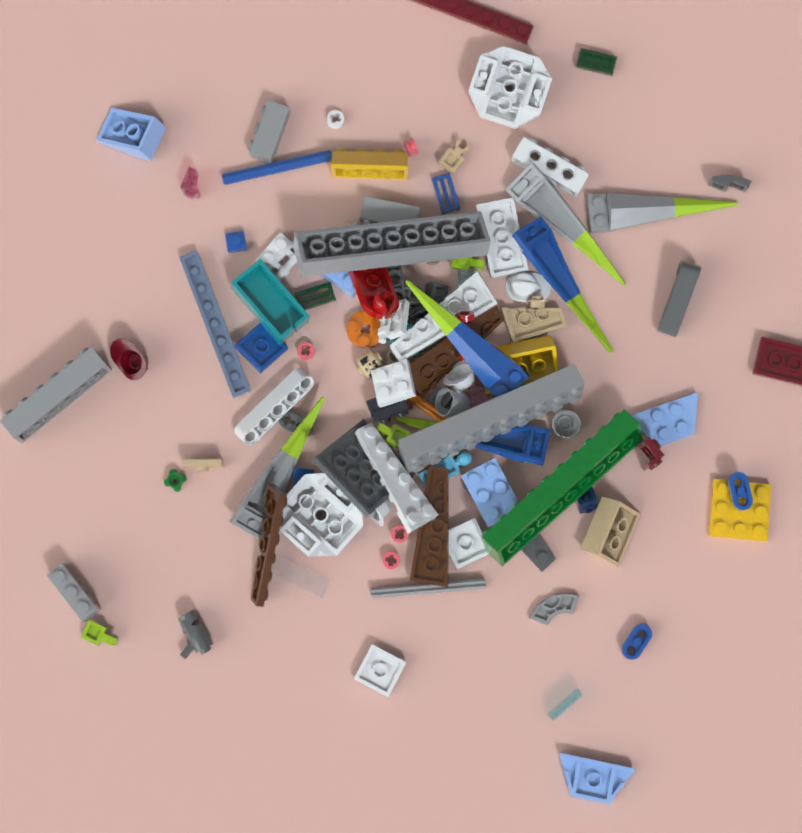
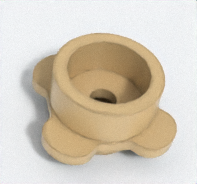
M532 296V300H527V302H530V308H545V302H548V300H543V296Z

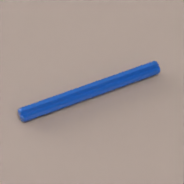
M330 150L224 173L222 174L223 183L227 185L332 161V153Z

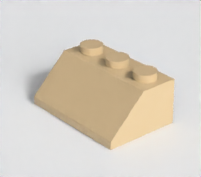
M602 496L580 550L619 567L641 514L620 501Z

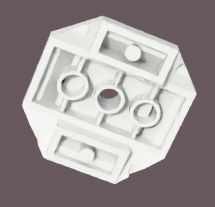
M503 46L480 55L468 92L480 118L517 129L540 116L552 77L539 57ZM512 86L514 91L508 92L505 90V87Z
M324 473L305 474L286 495L287 506L283 509L282 515L284 520L279 531L308 557L337 556L363 527V517L358 508ZM319 510H324L327 514L326 518L322 521L316 518Z

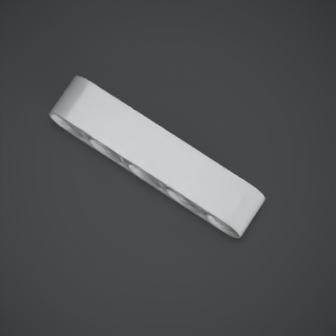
M301 368L293 370L235 427L236 436L246 445L256 443L313 387L314 379Z

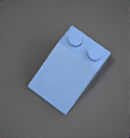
M111 107L96 141L137 158L152 161L166 127L156 117Z

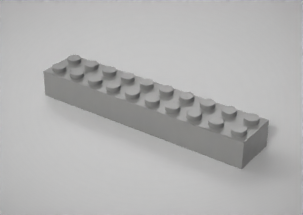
M479 211L295 232L293 247L301 277L485 256L488 253L491 240L482 213Z
M575 364L399 439L398 451L408 473L419 472L424 466L429 464L435 465L447 456L453 457L463 449L469 450L474 448L479 442L492 440L495 435L500 433L506 434L511 431V428L516 426L522 427L534 418L541 419L550 411L556 412L561 410L564 405L579 402L582 398L585 383Z

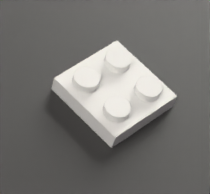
M407 359L371 370L377 404L380 408L416 396L410 363Z
M475 518L449 530V555L456 569L489 554L481 538L483 533Z
M372 644L354 679L389 697L406 662Z

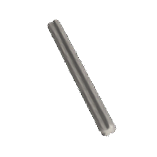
M481 578L449 581L448 587L426 583L371 588V597L382 598L485 589L486 580Z

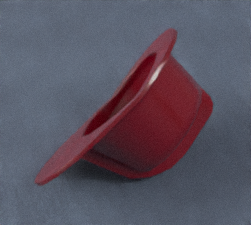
M118 338L113 341L110 346V355L113 362L128 379H141L148 370L149 361L146 353L138 349L128 339Z

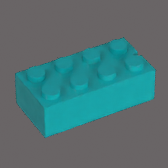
M261 259L231 282L233 292L279 345L290 338L294 331L297 332L309 322L310 315Z

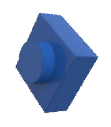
M244 231L225 233L228 253L247 251Z

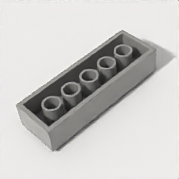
M92 347L83 349L78 354L79 357L76 360L67 362L60 373L52 374L45 385H39L33 390L34 394L29 398L25 397L18 402L19 406L13 411L10 409L3 414V419L0 422L15 440L21 443L26 441L112 371Z

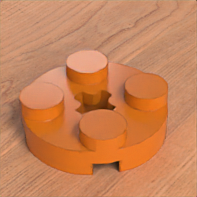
M365 311L356 312L347 323L349 340L359 348L368 349L379 344L378 329L381 326V322L379 319L369 316ZM363 325L371 327L369 334L366 332L361 333Z

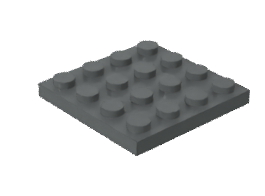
M362 419L317 455L313 462L367 518L389 499V492L385 486H382L378 471L373 469L369 458L366 456L355 435L357 429L368 424ZM390 447V449L393 451V453L395 454V456L398 458V460L401 462V464H402L403 467L405 468V466H404V464H403L401 458H400V457L394 452V450ZM414 472L409 473L411 478L416 475Z

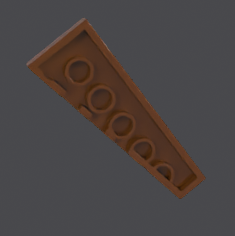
M496 305L477 316L474 320L469 321L468 327L483 338H486L505 319ZM447 336L409 361L415 391L422 398L439 383V380L445 374L453 370L452 367L456 363L462 361L459 359L458 350Z
M429 466L424 495L438 513V516L418 528L410 581L448 587L449 469Z
M267 483L264 508H267L266 519H262L261 524L264 536L259 538L261 555H258L256 559L251 601L258 607H264V603L268 599L267 588L268 583L272 580L271 568L276 560L275 549L280 540L279 529L283 525V509L287 506L286 494L275 484Z

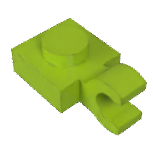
M473 257L452 259L451 268L468 273L470 267L483 271L485 266L484 260L473 259Z
M379 423L376 428L380 435L387 437L385 442L397 449L398 440L411 434V432L396 424L389 428Z
M92 620L88 621L81 635V638L100 646L102 641L115 646L118 641L117 638L106 634L107 627Z

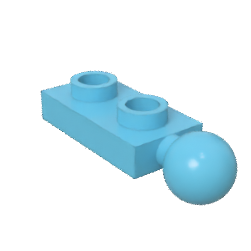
M461 451L458 453L457 459L454 460L453 457H447L433 466L449 469L450 479L461 472L458 466H467L471 463L472 456L467 451ZM428 469L418 474L425 487Z

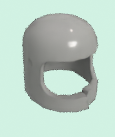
M443 388L436 394L435 407L439 415L450 418L471 409L472 404L469 396L462 392L458 393L452 389ZM447 392H450L453 398L450 409L443 408L441 405L442 397Z

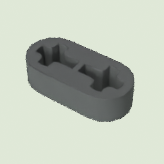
M287 412L279 419V424L283 429L293 433L297 429V425L304 418ZM291 416L290 419L296 422L295 425L290 423L287 426L284 425L283 417ZM312 426V428H311L310 433H309L308 436H310V435L313 433V430H314V427H313V426Z

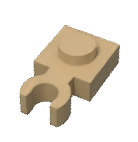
M461 139L457 140L455 150L449 147L438 162L440 166L453 175L465 159L461 155L466 154L470 147L467 145L466 148L461 149L459 147L462 142Z

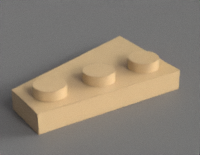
M501 307L512 343L567 328L562 308L526 309Z

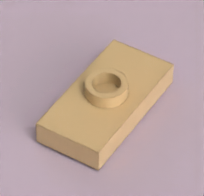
M221 458L184 459L183 467L197 468V471H209V468H223V460Z

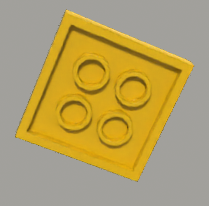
M713 479L708 537L768 542L771 484L749 482L753 503L749 509L740 511L734 508L732 504L728 480ZM734 481L735 485H740V481ZM743 498L738 500L741 505L745 502Z

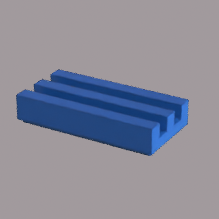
M450 173L433 177L432 183L442 215L454 210H460ZM445 178H447L455 206L451 205L444 182ZM438 180H440L448 208L444 206L437 183Z

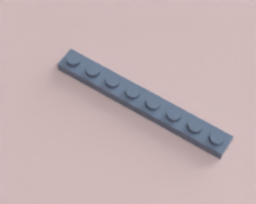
M194 251L179 257L232 397L236 398L251 392L198 252Z

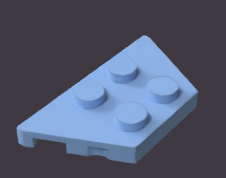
M698 393L632 416L641 423L642 434L648 438L650 437L652 440L655 439L660 446L694 434Z
M560 753L559 755L570 796L610 804L618 791L625 785L624 783L635 771L631 767Z

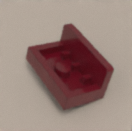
M649 437L638 446L650 460V462L642 467L644 471L648 468L653 470L663 462L661 458L664 454L660 450V444L655 439L652 440Z

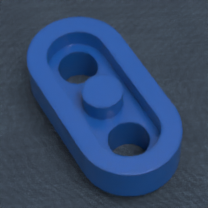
M742 472L731 474L728 478V487L732 504L737 510H747L753 503L748 477ZM735 479H739V480H740V485H739V486L735 485V483H734V480H735ZM739 498L744 499L745 502L743 505L739 503Z
M638 624L630 632L621 647L622 655L626 659H637L651 640L652 630L648 625ZM640 630H643L645 632V635L642 638L638 635V632ZM629 646H632L634 648V652L632 654H630L627 650Z

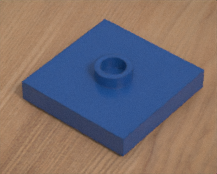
M261 323L234 345L260 374L288 350L284 343L279 345Z

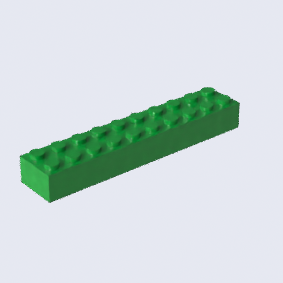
M625 409L620 413H616L606 426L603 425L599 428L594 437L588 438L578 451L576 450L571 453L566 462L559 464L550 476L542 479L538 487L531 489L521 502L518 501L513 505L510 512L502 515L493 527H489L484 531L481 538L486 551L503 567L643 441L641 423Z

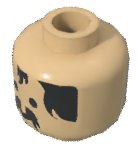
M368 350L357 358L358 365L356 369L361 376L366 375L368 378H372L371 370L383 367L385 362L377 351Z

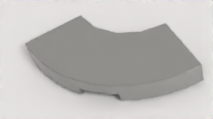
M570 593L550 596L534 608L529 619L548 625L551 619L558 614H573L579 596Z

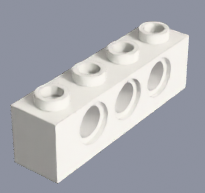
M523 137L511 161L524 169L531 163H534L550 179L554 186L576 198L589 176L586 173V169L581 166L576 167L572 165L567 158L558 157L551 149L547 147L542 148L537 145L538 143L535 140ZM530 154H537L539 156V159H531ZM553 163L556 168L549 169L546 164ZM569 172L572 178L566 179L562 173Z

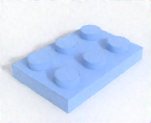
M496 458L461 475L487 527L496 524L498 519L510 512L513 505L518 502Z

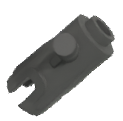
M195 610L178 618L183 634L186 633L188 637V645L180 654L185 659L193 650L196 653L200 652L202 655L212 649L211 645L213 642L204 625H194L195 621L199 619Z

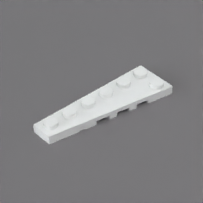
M476 272L439 305L454 316L457 312L473 311L476 318L496 306L497 301L479 273ZM428 313L406 331V335L399 337L392 343L390 349L397 360L401 361L408 359L446 335Z
M372 422L357 429L355 435L366 456L369 458L373 469L378 471L381 477L380 482L382 486L387 488L389 492L388 497L391 503H395L398 509L397 514L408 534L435 519L438 513Z

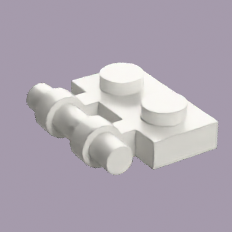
M281 232L255 260L257 262L261 259L271 272L274 269L278 270L275 276L279 281L290 273L289 270L295 263L298 264L295 253L291 251L294 243ZM285 256L290 258L284 266L280 264Z
M406 299L399 301V308L393 317L385 319L383 316L382 319H379L381 322V326L378 329L379 343H386L387 337L392 340L406 335L410 302Z

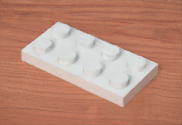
M508 198L477 204L476 210L477 212L481 211L491 240L486 255L491 279L528 272L527 260L522 253L523 250L512 237L520 229L514 199Z

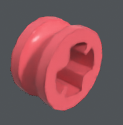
M410 138L408 142L406 140L403 141L409 157L413 153H419L413 138Z
M303 342L297 348L298 356L302 360L307 361L313 358L315 351L311 343ZM303 347H305L306 349H307V347L310 348V349H309V352H310L309 355H306V354H305V356L302 355V353H303L302 348H303Z
M397 525L392 529L391 537L395 542L403 543L408 538V532L404 526ZM397 529L400 531L401 529L404 530V538L401 540L400 537L399 539L395 538V531Z
M387 552L383 556L382 562L387 569H394L399 565L400 558L395 552ZM389 555H393L394 559L397 560L396 564L393 563V566H389L388 562L385 561L386 557L389 558Z

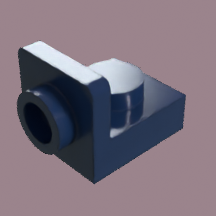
M593 486L576 500L580 514L591 513L597 509L598 499Z

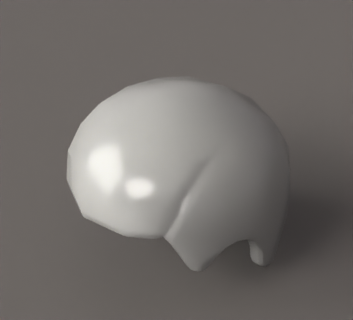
M564 409L558 411L552 419V429L559 437L571 439L580 432L581 419L572 410Z

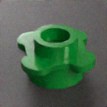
M172 469L169 471L167 479L164 480V485L172 487L175 492H179L187 477Z

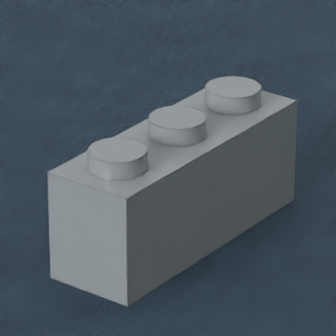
M268 100L267 105L262 107L260 113L262 119L255 126L254 133L256 135L254 140L250 141L248 151H250L251 158L266 163H273L290 116V107Z
M364 196L360 222L371 224L419 218L420 207Z
M61 563L46 575L82 622L88 621L101 610L66 564Z

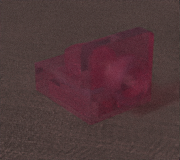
M189 167L180 188L184 192V196L194 199V197L200 198L199 190L192 188L196 187L198 183V173L196 169Z
M476 384L469 387L468 391L465 392L471 400V408L488 401L484 386L479 387Z

